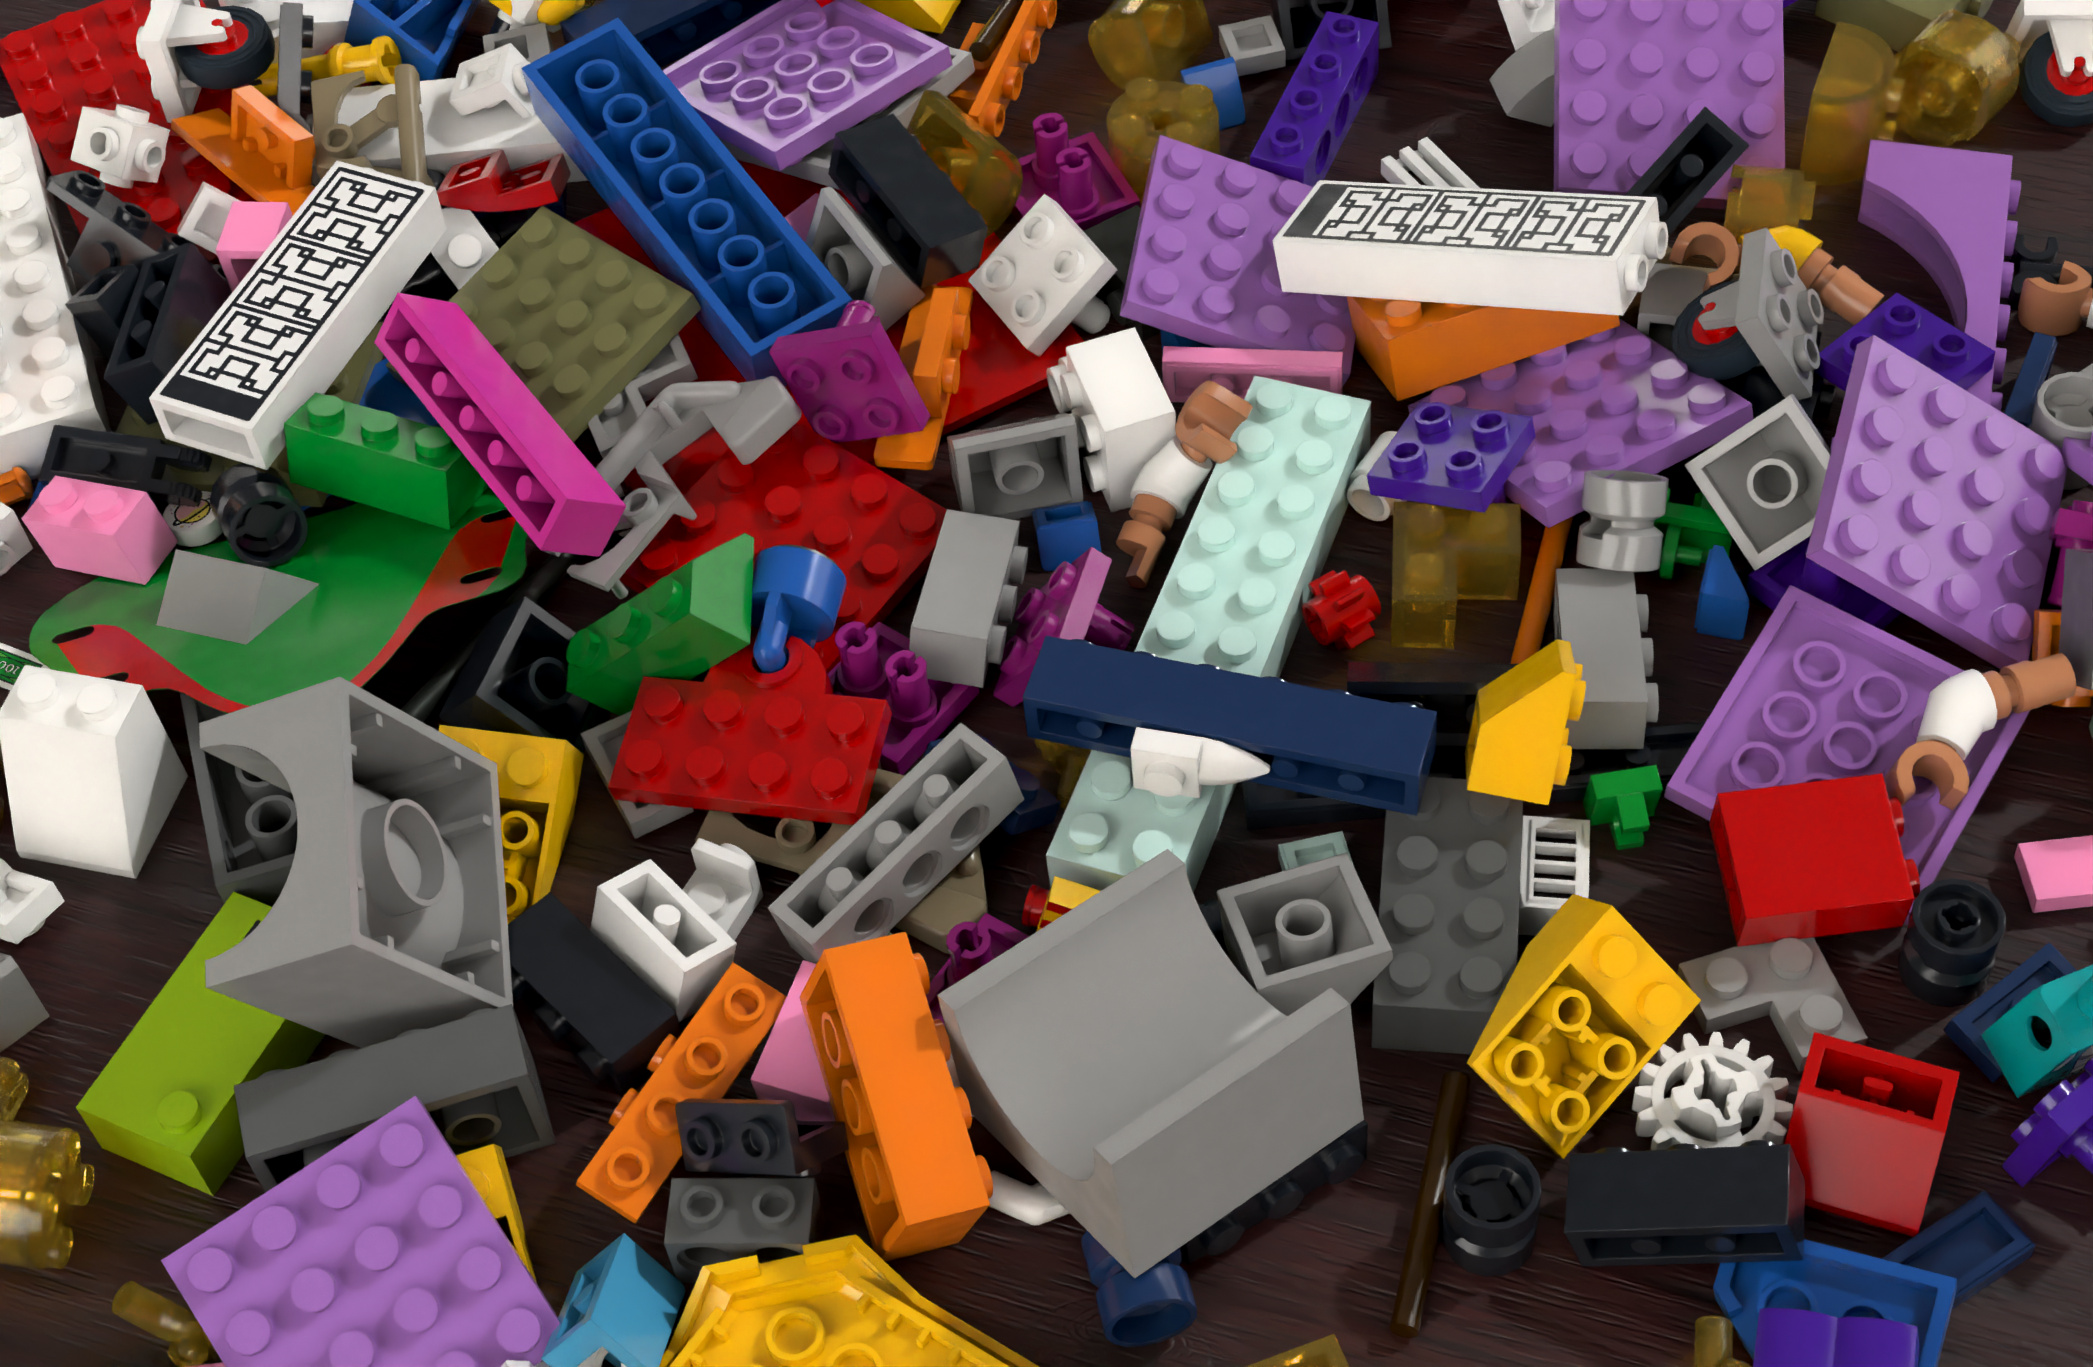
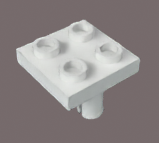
M1043 194L968 281L1023 346L1040 357L1071 322L1091 334L1101 331L1106 326L1110 318V309L1095 295L1115 274L1117 268L1056 201Z

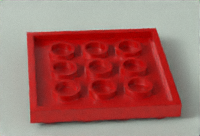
M797 422L750 464H741L732 450L728 448L684 495L697 517L694 520H689L688 518L673 514L619 580L640 594L658 580L668 576L691 560L744 533L754 538L753 564L758 553L777 545H798L816 550L833 560L842 570L847 581L832 635L824 641L815 643L814 650L819 654L828 674L841 661L839 650L835 643V636L839 628L853 621L864 623L866 630L869 627L873 628L878 622L882 623L928 571L947 509L827 438L822 437L800 422ZM752 625L750 638L758 633V630Z

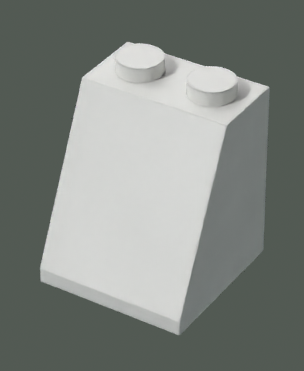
M25 665L0 709V744L17 853L21 858L136 879L188 777L143 685Z

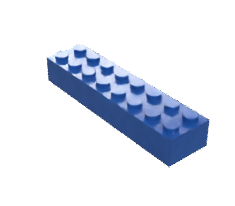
M618 17L522 67L535 114L662 275L694 294L701 306V309L695 315L745 380L753 381L776 376L786 386L787 383L769 351L777 337L835 328L843 315L845 306L853 301L837 280Z

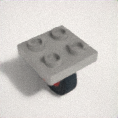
M1766 227L1744 234L1739 280L1724 282L1704 291L1690 302L1679 315L1671 334L1673 351L1677 359L1687 364L1689 372L1705 378H1713L1716 381L1732 379L1748 372L1755 366L1763 365L1785 398L1791 394H1794L1797 400L1812 397L1814 370L1818 369L1820 365L1816 338L1817 326L1822 324L1824 318L1823 307L1814 289L1807 290L1797 275L1796 264L1790 251L1786 248L1781 249Z

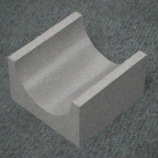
M337 677L199 723L201 750L291 793L297 813L295 855L280 896L263 921L246 938L226 952L205 960L207 989L360 1048L394 1039L399 1034L411 1029H428L459 1020L479 1009H496L510 1004L513 1006L497 763L342 677Z
M1168 849L937 995L949 1037L959 1084L966 1093L971 1114L1134 1278L1144 1273L1364 1120L1350 1003L1332 988H1329L1289 1016H1286L1268 1003L1240 974L1219 945L1197 904L1190 886L1185 863Z

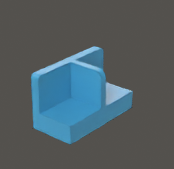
M623 1233L576 1272L558 1316L560 1324L552 1332L541 1359L550 1367H577L603 1346L608 1351L604 1358L616 1367H621V1363L626 1367H659L685 1294L684 1285Z

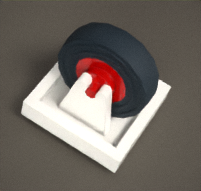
M151 0V10L145 25L139 27L136 37L138 55L141 59H145L151 75L152 94L156 100H160L168 123H171V119L192 115L202 87L219 90L236 88L250 83L267 71L274 60L275 54L273 34L262 15L250 8L234 5L211 9L203 8L199 0Z
M2021 0L2000 42L2001 63H2021L2018 82L2022 98L2035 115L2050 124L2065 127L2091 124L2093 122V0Z

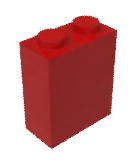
M1882 773L1717 794L1709 824L1737 947L1772 943L1782 938L1805 939L1903 926L1913 901L1920 893V878L1914 860L1904 859L1899 840L1904 834L1902 807L1897 797H1888Z

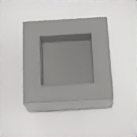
M1271 15L1219 26L1220 46L1225 58H1234L1238 76L1255 74L1286 66V50Z

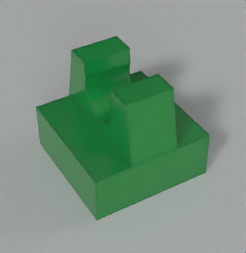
M1657 765L1590 775L1583 800L1587 820H1590V826L1609 823L1617 850L1642 847L1644 845L1643 831L1649 830L1650 823L1648 817L1654 816L1663 790Z

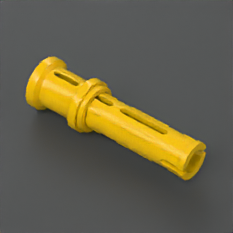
M379 36L368 45L353 47L350 43L343 42L334 45L333 48L329 49L328 54L302 58L301 70L312 71V81L363 70L366 75V81L363 83L379 81L385 85L395 84L394 68L402 64V60L395 42L389 36ZM271 63L267 71L255 79H260L262 84L253 87L265 97L277 95L278 63Z

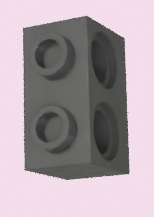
M672 1178L664 1246L677 1280L681 1283H696L702 1266L757 1255L759 1263L801 1255L803 1254L802 1245L824 1241L826 1218L815 1178Z

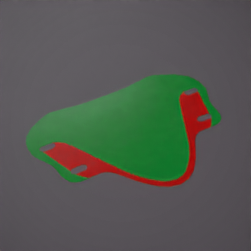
M490 487L484 491L450 530L357 503L307 518L308 531L306 541L299 552L283 564L263 567L319 583V585L246 645L156 625L175 552L169 553L146 585L100 576L67 594L46 610L34 624L29 637V648L31 654L51 670L98 678L127 673L129 676L123 682L143 685L146 692L160 689L174 690L226 714L337 677H342L361 688L390 660L415 627L427 615L446 606L501 591L522 578L527 566L525 550L528 534L513 516L491 523L481 522L484 516L507 509ZM228 541L182 550L248 564L236 555ZM496 567L502 569V572L495 577L471 584L461 583V579L469 574ZM85 627L94 628V631L85 637L59 644L52 642L58 635Z

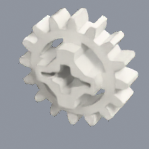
M1720 1032L1712 1033L1708 1046H1699L1691 1033L1684 1034L1679 1053L1663 1044L1657 1051L1655 1064L1647 1063L1640 1071L1639 1086L1635 1087L1632 1110L1638 1112L1635 1128L1636 1134L1641 1137L1654 1136L1652 1138L1651 1150H1666L1672 1145L1682 1143L1695 1144L1703 1148L1737 1147L1752 1140H1764L1782 1145L1785 1143L1788 1131L1786 1128L1789 1127L1793 1112V1104L1785 1101L1789 1086L1787 1078L1779 1077L1770 1078L1774 1061L1770 1055L1760 1057L1755 1061L1748 1058L1750 1042L1745 1039L1737 1043L1732 1050L1723 1047V1039ZM1682 1079L1684 1085L1672 1088L1671 1097L1664 1099L1668 1090ZM1760 1115L1756 1126L1742 1136L1740 1129L1751 1126L1753 1117Z

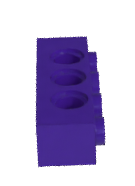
M1326 12L1250 155V166L1312 187L1319 180H1324L1378 74L1379 22L1351 15Z

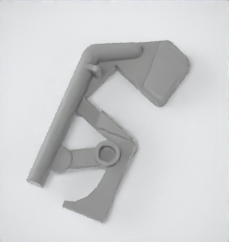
M769 376L765 379L741 383L730 380L680 382L665 387L595 468L613 491L616 490L634 467L637 470V474L648 486V488L634 490L623 500L626 508L614 531L632 529L614 548L603 556L584 565H571L567 573L575 579L607 592L611 589L619 599L625 598L628 595V590L619 580L620 577L671 516L676 514L689 520H694L697 517L662 465L712 427H715L741 464L747 465L755 461L795 425L802 415V410L779 378ZM544 551L557 557L561 554L560 552Z

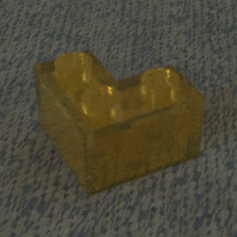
M1394 502L1391 647L1454 648L1457 599H1518L1521 561V504L1491 503L1485 513L1419 502Z

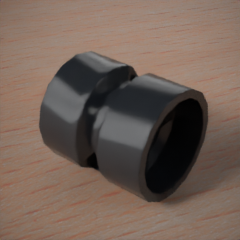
M241 463L233 465L219 476L212 487L210 504L216 521L236 555L242 561L258 567L276 566L294 557L306 541L308 525L305 513L279 472L272 467L265 470Z
M1955 878L1939 880L1922 889L1913 903L1907 932L1904 935L1899 953L1898 971L1903 984L1916 997L1931 1005L1943 1007L1966 1005L1981 996L1989 982L1995 964V956L1999 952L2005 933L2006 915L2000 901L1987 888L1969 880Z
M1498 1144L1477 1145L1460 1153L1449 1166L1444 1183L1443 1243L1452 1260L1470 1273L1485 1277L1506 1275L1520 1268L1532 1255L1537 1235V1217L1540 1209L1542 1189L1539 1173L1533 1164L1514 1148Z

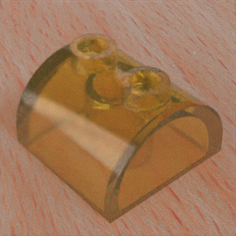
M1114 0L1101 17L1093 21L1088 35L1089 45L1097 63L1113 83L1124 91L1159 103L1163 102L1181 79L1180 71L1190 68L1214 38L1203 0Z
M1837 22L1811 96L1797 182L1831 186L1854 181L1864 175L1870 139L1894 142L1898 122L1885 120L1887 112L1898 113L1906 79L1894 77L1895 57L1893 51L1880 36L1866 28Z
M925 89L907 127V131L918 138L922 149L940 170L948 174L953 186L967 203L982 215L988 227L987 238L1007 219L1019 198L1023 182L1020 162L1008 149L947 96L938 91Z

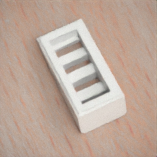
M1523 816L1518 935L1536 936L1568 900V898L1533 896L1534 891L1575 894L1589 898L1590 820ZM1536 837L1575 839V844L1536 841ZM1535 854L1574 857V862L1535 859ZM1534 873L1574 876V880L1534 878Z

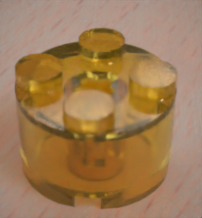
M1954 9L1946 10L1939 17L1930 21L1894 55L1885 69L1882 83L1883 94L1886 102L1891 98L1899 113L1894 119L1913 138L1932 146H1952L1956 141L1966 139L1968 141L1975 137L2012 99L2017 90L2020 76L2018 59L2021 53L2019 43L2013 36L2002 33L1994 25L1980 17Z
M1149 77L1135 78L1128 82L1125 87V93L1116 99L1108 111L1106 122L1109 155L1140 199L1141 205L1153 149L1160 135L1220 155L1219 113L1213 101V93L1205 85H1189L1176 81H1155Z
M1733 164L1731 177L1743 178L1741 188L1732 187V192H1728L1724 227L1735 237L1737 244L1740 235L1766 227L1770 229L1788 225L1799 228L1800 219H1812L1817 181H1806V170Z
M0 1119V1264L39 1270L48 1267L62 1269L67 1264L73 1246V1231L68 1225L75 1205L85 1206L88 1203L94 1184L93 1165L81 1163L80 1136L78 1132L65 1127Z

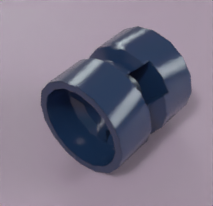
M1086 1230L1081 1238L1082 1250L1091 1283L1098 1288L1096 1303L1106 1339L1112 1344L1125 1347L1146 1346L1172 1338L1192 1325L1197 1318V1306L1187 1272L1179 1266L1182 1262L1180 1248L1134 1278Z

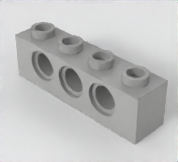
M962 723L958 724L768 907L790 947L805 960L817 964L825 949L885 936L1024 800L1007 757Z

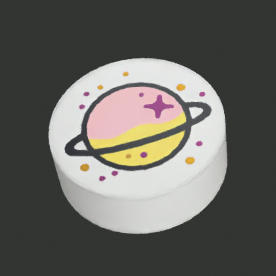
M201 491L203 494L198 507L169 504L164 510L163 518L177 538L178 545L188 547L201 546L215 540L223 533L212 512L210 504L211 492Z

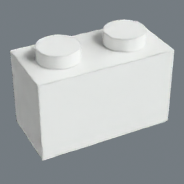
M651 859L597 886L590 931L677 1013L679 1022L697 1013L732 964L737 943Z

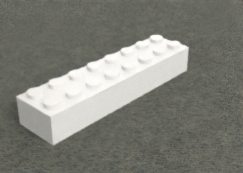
M19 113L6 118H0V475L11 471L12 467L18 466L27 472L31 480L39 478L54 425L111 432L87 332L65 305L77 291L71 268L67 266L69 259L53 194L45 189L49 179L45 162L24 114Z

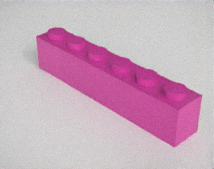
M397 293L374 341L376 346L540 550L600 557L626 508L624 502L457 303Z

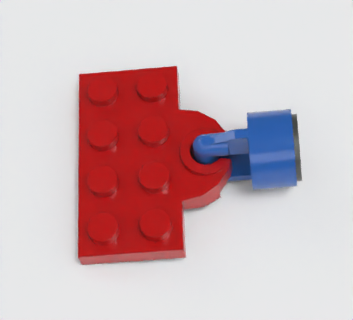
M777 545L764 549L757 554L753 564L751 625L758 630V633L750 638V644L711 667L703 682L643 676L608 785V789L615 800L854 825L865 815L892 711L885 699L833 695L834 688L819 654L814 650L815 643L824 641L832 635L847 585L844 573L833 560L816 550L798 545Z

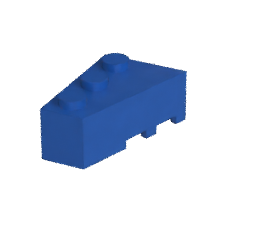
M354 0L344 42L356 47L371 44L376 37L389 36L399 49L402 64L413 65L419 73L420 81L441 79L480 0Z

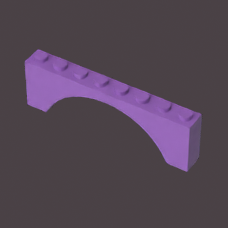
M1870 139L1857 221L1880 232L1913 256L1929 273L1941 290L1949 306L1955 327L1996 351L1992 370L1966 391L2001 411L2003 393L1992 392V384L2001 385L2007 353L2006 348L1996 347V340L2005 341L2010 317V305L2000 304V297H2009L2014 272V263L2003 261L2004 256H2012L2018 226V221L2007 220V215H2016L2021 190V181L2011 179L2013 155ZM1832 437L1830 450H1832L1835 437Z

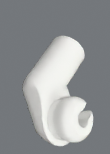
M997 1171L991 1172L993 1195L989 1198V1207L1036 1226L1070 1214L1040 1182L1029 1186Z

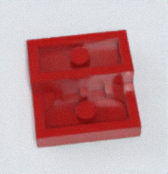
M500 150L452 166L438 188L437 195L440 205L462 210L503 212L534 208L559 201L571 172L563 153L511 170L504 150Z

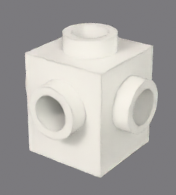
M116 104L115 110L83 106L70 160L101 171L99 179L114 186L132 188L134 180L157 183L161 167L165 161V149L170 130L148 122L150 113L139 108Z

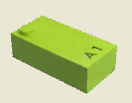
M234 891L76 1106V1109L103 1149L211 1196L216 1194L244 1153L234 1085L255 1080L268 1071L277 1069L289 1070L305 1065L325 1036L324 1033L206 988L205 960L216 957L240 943L263 921L272 909L269 905Z

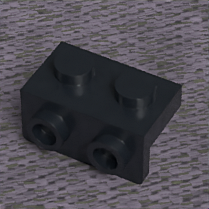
M688 1098L675 1105L686 1171L726 1173L728 1177L774 1174L780 1175L781 1178H806L820 1173L823 1170L822 1162L849 1150L845 1122L796 1120L794 1106L789 1100Z

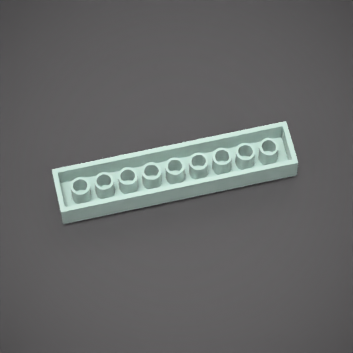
M1254 375L1244 398L1253 408L1247 420L1237 427L1230 438V441L1237 445V452L1224 463H1216L1134 652L1144 651L1160 658L1196 665L1211 664L1222 670L1257 677L1271 676L1279 678L1303 619L1302 605L1312 597L1308 584L1320 577L1349 504L1347 490L1350 487V475L1370 450L1371 401ZM1091 750L1046 854L1050 888L1054 876L1102 891L1168 849L1185 863L1190 886L1194 893L1237 783L1213 786L1203 785L1200 798L1181 795L1171 797L1159 796L1149 790L1134 788L1131 758Z

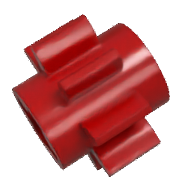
M1332 570L1308 584L1314 598L1302 605V614L1308 629L1319 643L1328 645L1334 642L1338 649L1347 646L1351 650L1375 636L1369 622L1381 615V604L1374 588L1366 578L1359 574L1349 578L1345 570L1339 573Z

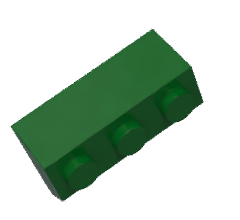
M316 392L284 423L290 482L448 530L458 522L489 487L442 427L426 425L395 416L387 411H378L341 400L335 396Z
M744 533L702 554L668 576L661 578L654 585L629 601L620 604L615 610L585 629L578 631L570 638L566 652L568 662L566 691L620 716L633 710L643 676L690 681L748 646L751 634L754 538Z

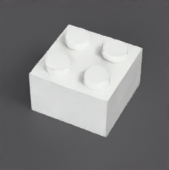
M1135 327L1066 347L1068 372L1060 375L1061 388L1066 404L1070 410L1072 409L1070 415L1074 416L1076 422L1078 449L1083 448L1086 457H1083V466L1088 484L1092 492L1102 490L1111 512L1132 506L1133 500L1130 498V491L1144 464L1176 436V414L1174 407Z

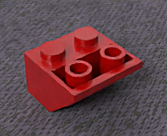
M1814 1032L1784 1143L1791 1145L1804 1176L1805 1205L1912 1237L1918 1235L1944 1141L1960 1072Z

